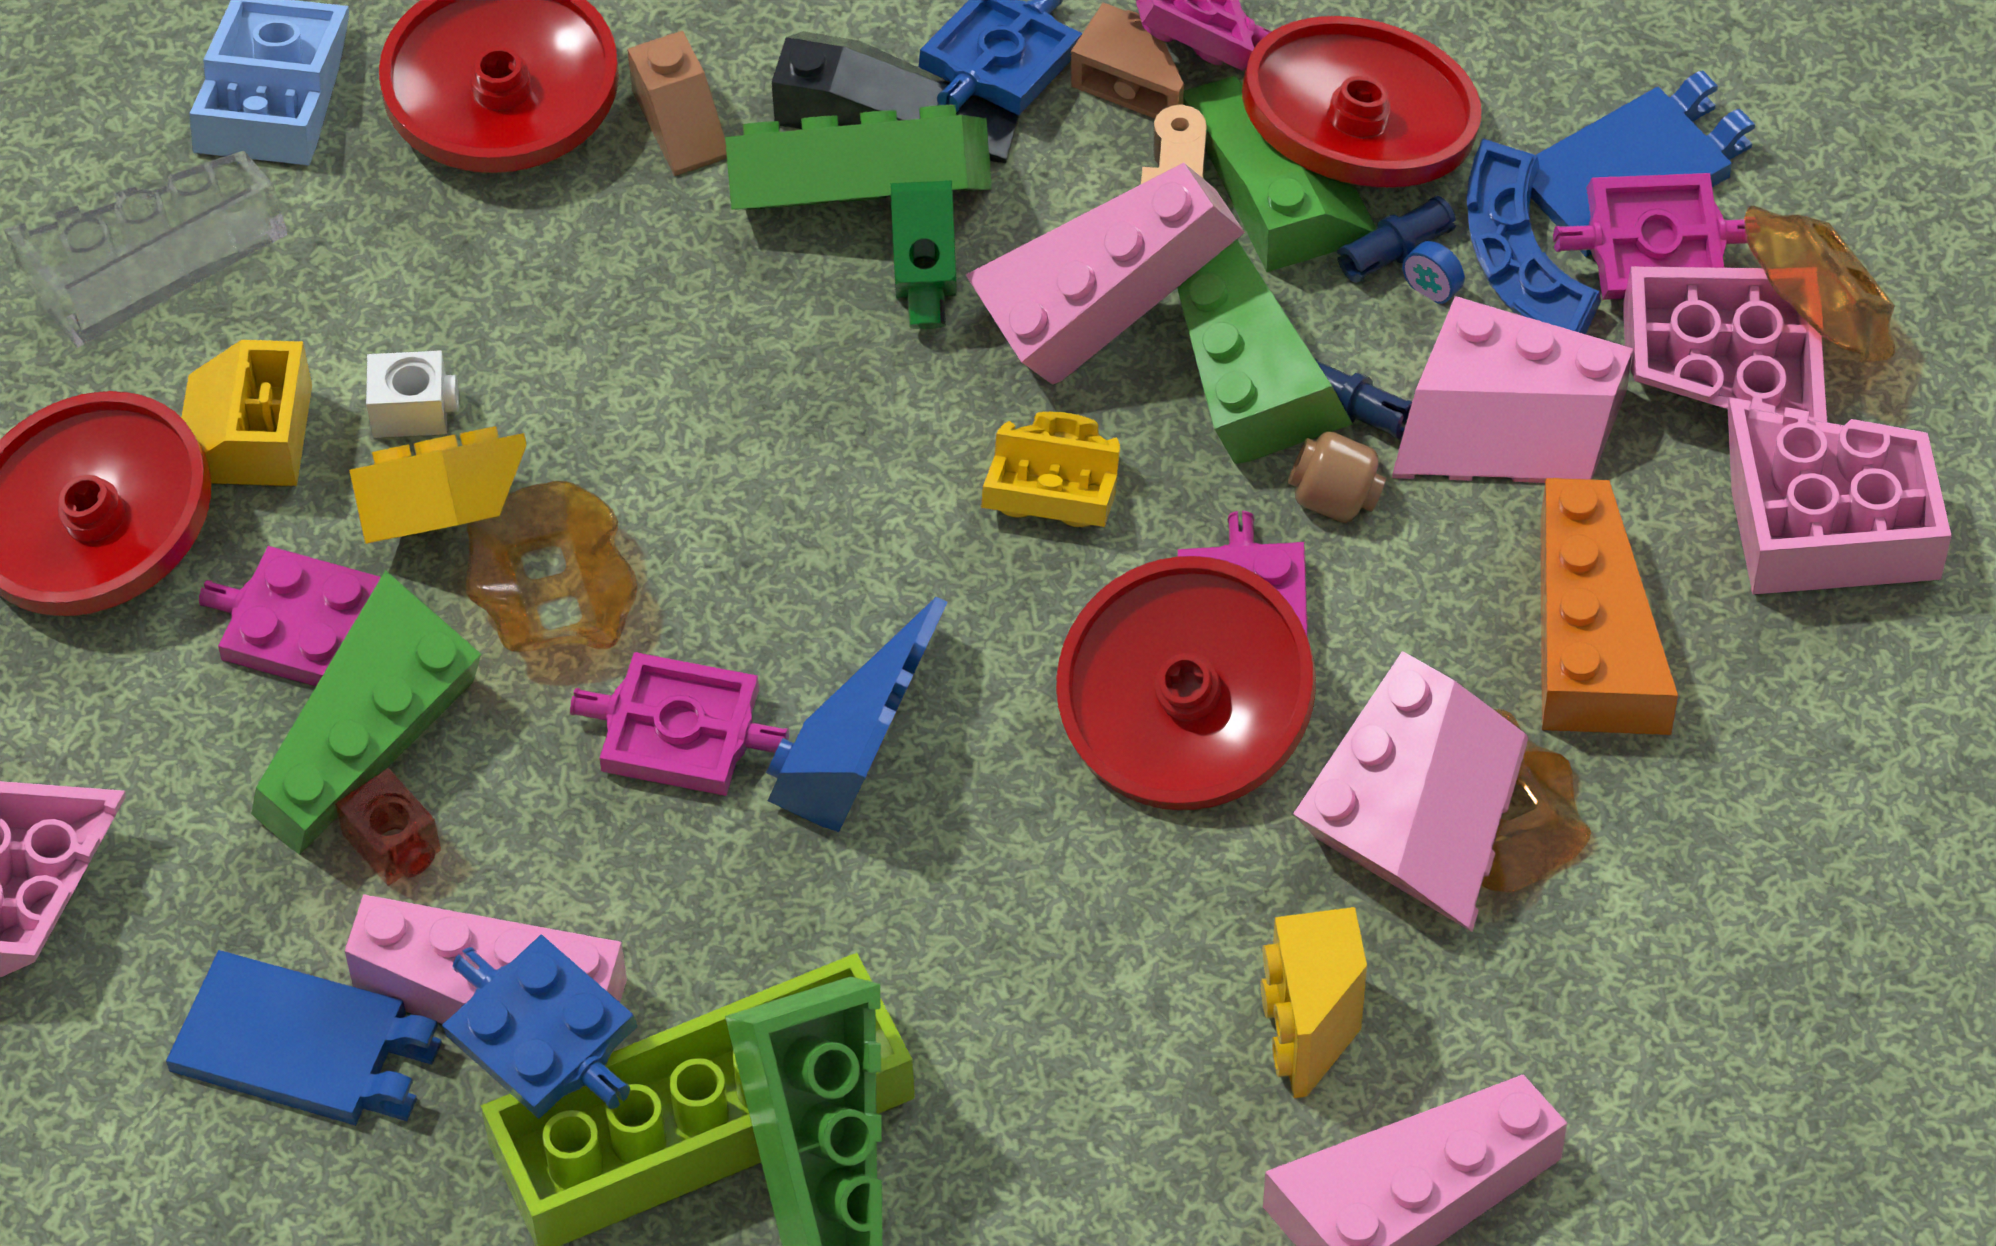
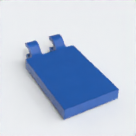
M1699 71L1688 77L1671 97H1668L1657 86L1536 154L1540 167L1534 179L1531 198L1556 226H1588L1591 216L1586 187L1592 178L1710 173L1712 187L1730 178L1732 163L1729 160L1752 148V143L1744 134L1755 129V124L1741 109H1737L1723 117L1713 131L1705 136L1693 121L1715 109L1716 105L1707 96L1716 92L1718 85L1704 71ZM1579 250L1585 257L1592 254L1590 250Z
M218 950L166 1059L169 1072L356 1126L363 1109L408 1121L417 1101L416 1095L408 1093L413 1083L412 1078L392 1071L380 1073L388 1053L432 1065L442 1040L434 1037L438 1027L436 1021L420 1015L405 1017L406 1011L403 1000Z

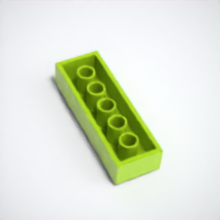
M856 952L613 1051L605 1066L621 1081L630 1086V1093L624 1102L617 1096L620 1106L610 1109L587 1086H583L581 1089L563 1096L539 1119L511 1094L481 1105L488 1144L535 1246L564 1245L761 1163L725 1016L848 977L872 982L858 953ZM881 997V1009H876V1042L881 1043V1072H876V1113L878 1114L915 1099L913 1059Z

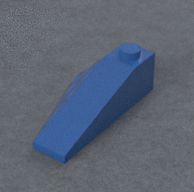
M935 597L805 720L795 743L782 738L766 772L777 778L768 802L819 826L837 832L840 831L947 605V601Z

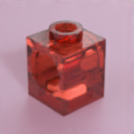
M389 768L335 803L343 836L387 886L403 876L411 878L421 874L431 865L435 854L441 851L435 819ZM390 830H403L402 832L396 835H383L385 832Z

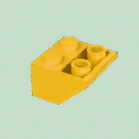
M240 340L188 375L181 418L192 430L206 455L213 484L297 486L312 392V381L303 341Z
M497 426L460 433L462 446L459 447L456 435L454 434L413 443L416 456H411L409 444L372 452L374 465L349 470L365 544L500 516L527 446L525 434L521 433L499 438Z
M1355 907L1275 917L1273 944L1263 945V963L1266 978L1261 979L1263 1009L1266 1019L1275 1018L1277 1036L1272 1037L1275 1070L1277 1077L1289 1076L1293 1098L1307 1097L1362 1027L1367 962Z

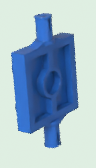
M968 0L920 49L918 67L950 82L937 95L938 104L956 105L957 112L970 96L977 95L1020 115L1071 61V51L1083 34L1056 21L1050 15L1057 6L1062 4L1063 0H1031L1026 2L1022 0Z
M541 934L509 964L497 970L477 954L476 950L472 947L463 950L465 959L458 954L452 965L453 970L476 988V991L469 1001L442 1024L445 1033L454 1044L538 1119L541 1118L563 1096L581 1089L583 1086H587L610 1109L620 1106L617 1096L623 1102L626 1100L630 1093V1086L621 1081L605 1065L612 1051L638 1027L634 1014Z

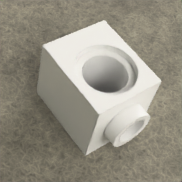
M442 351L367 354L366 406L373 438L447 434V412L459 411V392L457 376L446 375Z

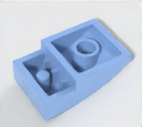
M231 0L203 59L205 81L189 113L193 153L309 165L317 146L340 66L349 19L348 6L297 0Z

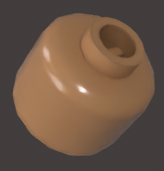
M1324 432L1316 441L1306 438L1292 467L1288 484L1296 487L1295 499L1301 506L1336 521L1347 523L1357 516L1361 508L1370 512L1373 511L1382 493L1386 477L1376 473L1379 461L1375 450L1337 433Z

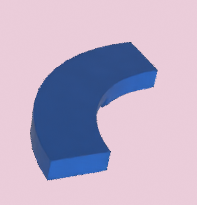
M1482 138L1474 157L1467 190L1468 223L1471 241L1481 270L1490 286L1514 314L1586 334L1601 303L1599 291L1583 285L1561 271L1548 258L1545 252L1541 251L1531 228L1530 197L1534 179L1540 167L1537 155Z

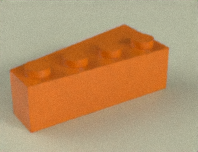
M1546 478L1540 518L1542 730L1671 735L1678 693L1610 480Z

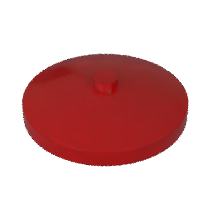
M420 0L398 20L389 33L380 57L379 81L388 118L401 137L414 149L436 162L450 167L474 172L499 173L518 171L545 164L572 151L589 138L602 124L613 105L618 89L619 69L617 50L611 30L603 16L587 0Z
M1320 16L1294 21L1271 31L1253 49L1248 60L1242 85V99L1245 111L1256 130L1271 146L1290 160L1315 173L1362 186L1407 187L1427 183L1447 175L1460 166L1470 154L1481 122L1482 109L1478 92L1470 77L1454 59L1420 36L1393 25L1365 18Z
M103 391L73 396L48 405L25 418L0 439V596L8 602L31 612L53 616H76L99 612L125 603L142 594L168 575L179 564L197 539L204 525L211 499L212 482L209 464L200 443L187 423L175 411L152 398L129 392Z
M1177 556L1159 559L1127 571L1103 587L1086 604L1071 626L1064 641L1058 662L1056 693L1061 720L1068 738L1081 760L1104 784L1121 795L1144 805L1168 810H1198L1225 804L1248 794L1270 779L1287 762L1302 740L1310 722L1316 694V670L1310 642L1299 617L1284 596L1268 581L1240 565L1225 560L1202 556Z

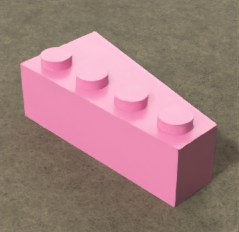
M1182 163L966 274V277L1020 361L1053 385L1063 381L1243 235L1245 231L1217 190L1189 166Z
M364 894L345 948L353 987L403 1000L406 1012L430 1018L441 1024L445 1023L469 1001L476 991V988L461 974L454 971L452 967L458 954L465 959L463 950L468 947L475 949L477 954L497 970L509 964L542 934L619 1002L621 1001L627 981L622 942Z
M1523 1074L1265 1171L1263 1208L1296 1246H1437L1561 1160L1567 1122Z

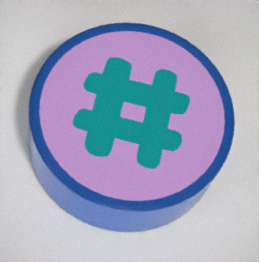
M1431 241L1422 242L1403 261V273L1410 287L1437 304L1449 301L1464 285L1465 275L1460 261L1448 248L1439 243Z

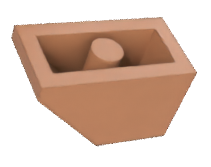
M1103 2L1071 51V87L1155 119L1163 109L1173 105H1183L1184 83L1165 41L1154 37L1143 27L1138 13L1122 10Z
M682 30L628 48L632 92L674 176L727 159L725 136L704 70L684 31Z

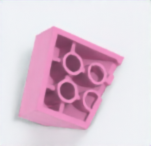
M1631 266L1623 301L1625 346L1633 348L1630 370L1636 382L1728 409L1729 397L1751 401L1750 409L1784 414L1785 407L1809 411L1808 419L1827 422L1817 269Z
M1455 296L1415 390L1392 478L1414 479L1415 475L1449 476V480L1472 481L1473 476L1510 477L1514 482L1545 483L1546 478L1592 479L1627 392L1633 348Z
M1729 397L1728 425L1731 492L1752 595L1941 580L1952 535L1928 433L1851 419L1845 425L1808 419L1809 411L1785 407L1784 414L1750 409L1751 401Z
M1402 651L1293 815L1319 841L1473 932L1479 911L1475 904L1484 875L1489 876L1495 856L1492 846L1501 815L1508 811L1529 737L1456 681Z
M0 781V978L37 960L125 799V791Z

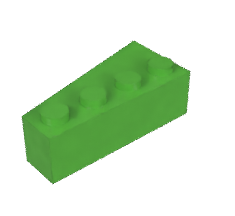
M956 105L920 107V119L897 121L896 110L860 113L861 124L838 126L837 116L802 118V130L780 132L779 121L743 124L744 135L725 137L731 210L826 204L828 201L838 200L839 202L883 199L891 196L890 183L952 180V190H971V192L991 190L992 180L986 118L956 115Z
M1237 239L1177 287L1213 427L1234 464L1250 462L1303 443L1306 438L1314 439L1324 432H1333L1352 425L1332 385Z
M385 570L256 786L251 814L284 844L300 855L474 682L481 653Z
M848 977L725 1016L782 1246H882V1180L877 1179V1142H882L881 1114L876 1113V1072H881V1043L876 1042V1009H881L879 983Z

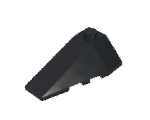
M802 31L785 38L771 81L774 121H779V126L802 129V118L837 116L838 126L861 124L860 113L896 110L897 121L920 119L919 108L939 105L937 95L950 82L860 40ZM970 96L956 112V115L986 118L990 161L1006 163L1019 115L980 96Z

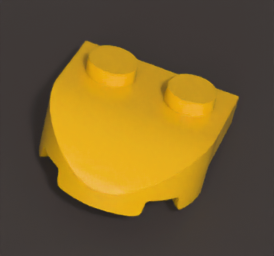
M1038 412L1034 417L1032 425L1015 429L1014 423L1007 421L996 433L995 455L983 484L981 508L998 510L1011 517L1037 516L1061 520L1065 524L1074 527H1087L1090 525L1105 527L1116 494L1120 455L1119 440L1117 437L1106 440L1099 435L1098 423L1095 420L1072 413Z

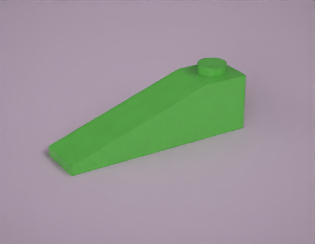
M1236 76L1183 91V104L1200 111L1205 118V149L1266 272L1336 252L1343 245H1348L1376 230L1360 195L1350 183L1328 178L1295 163L1277 151L1260 135L1245 111L1242 99L1243 83Z

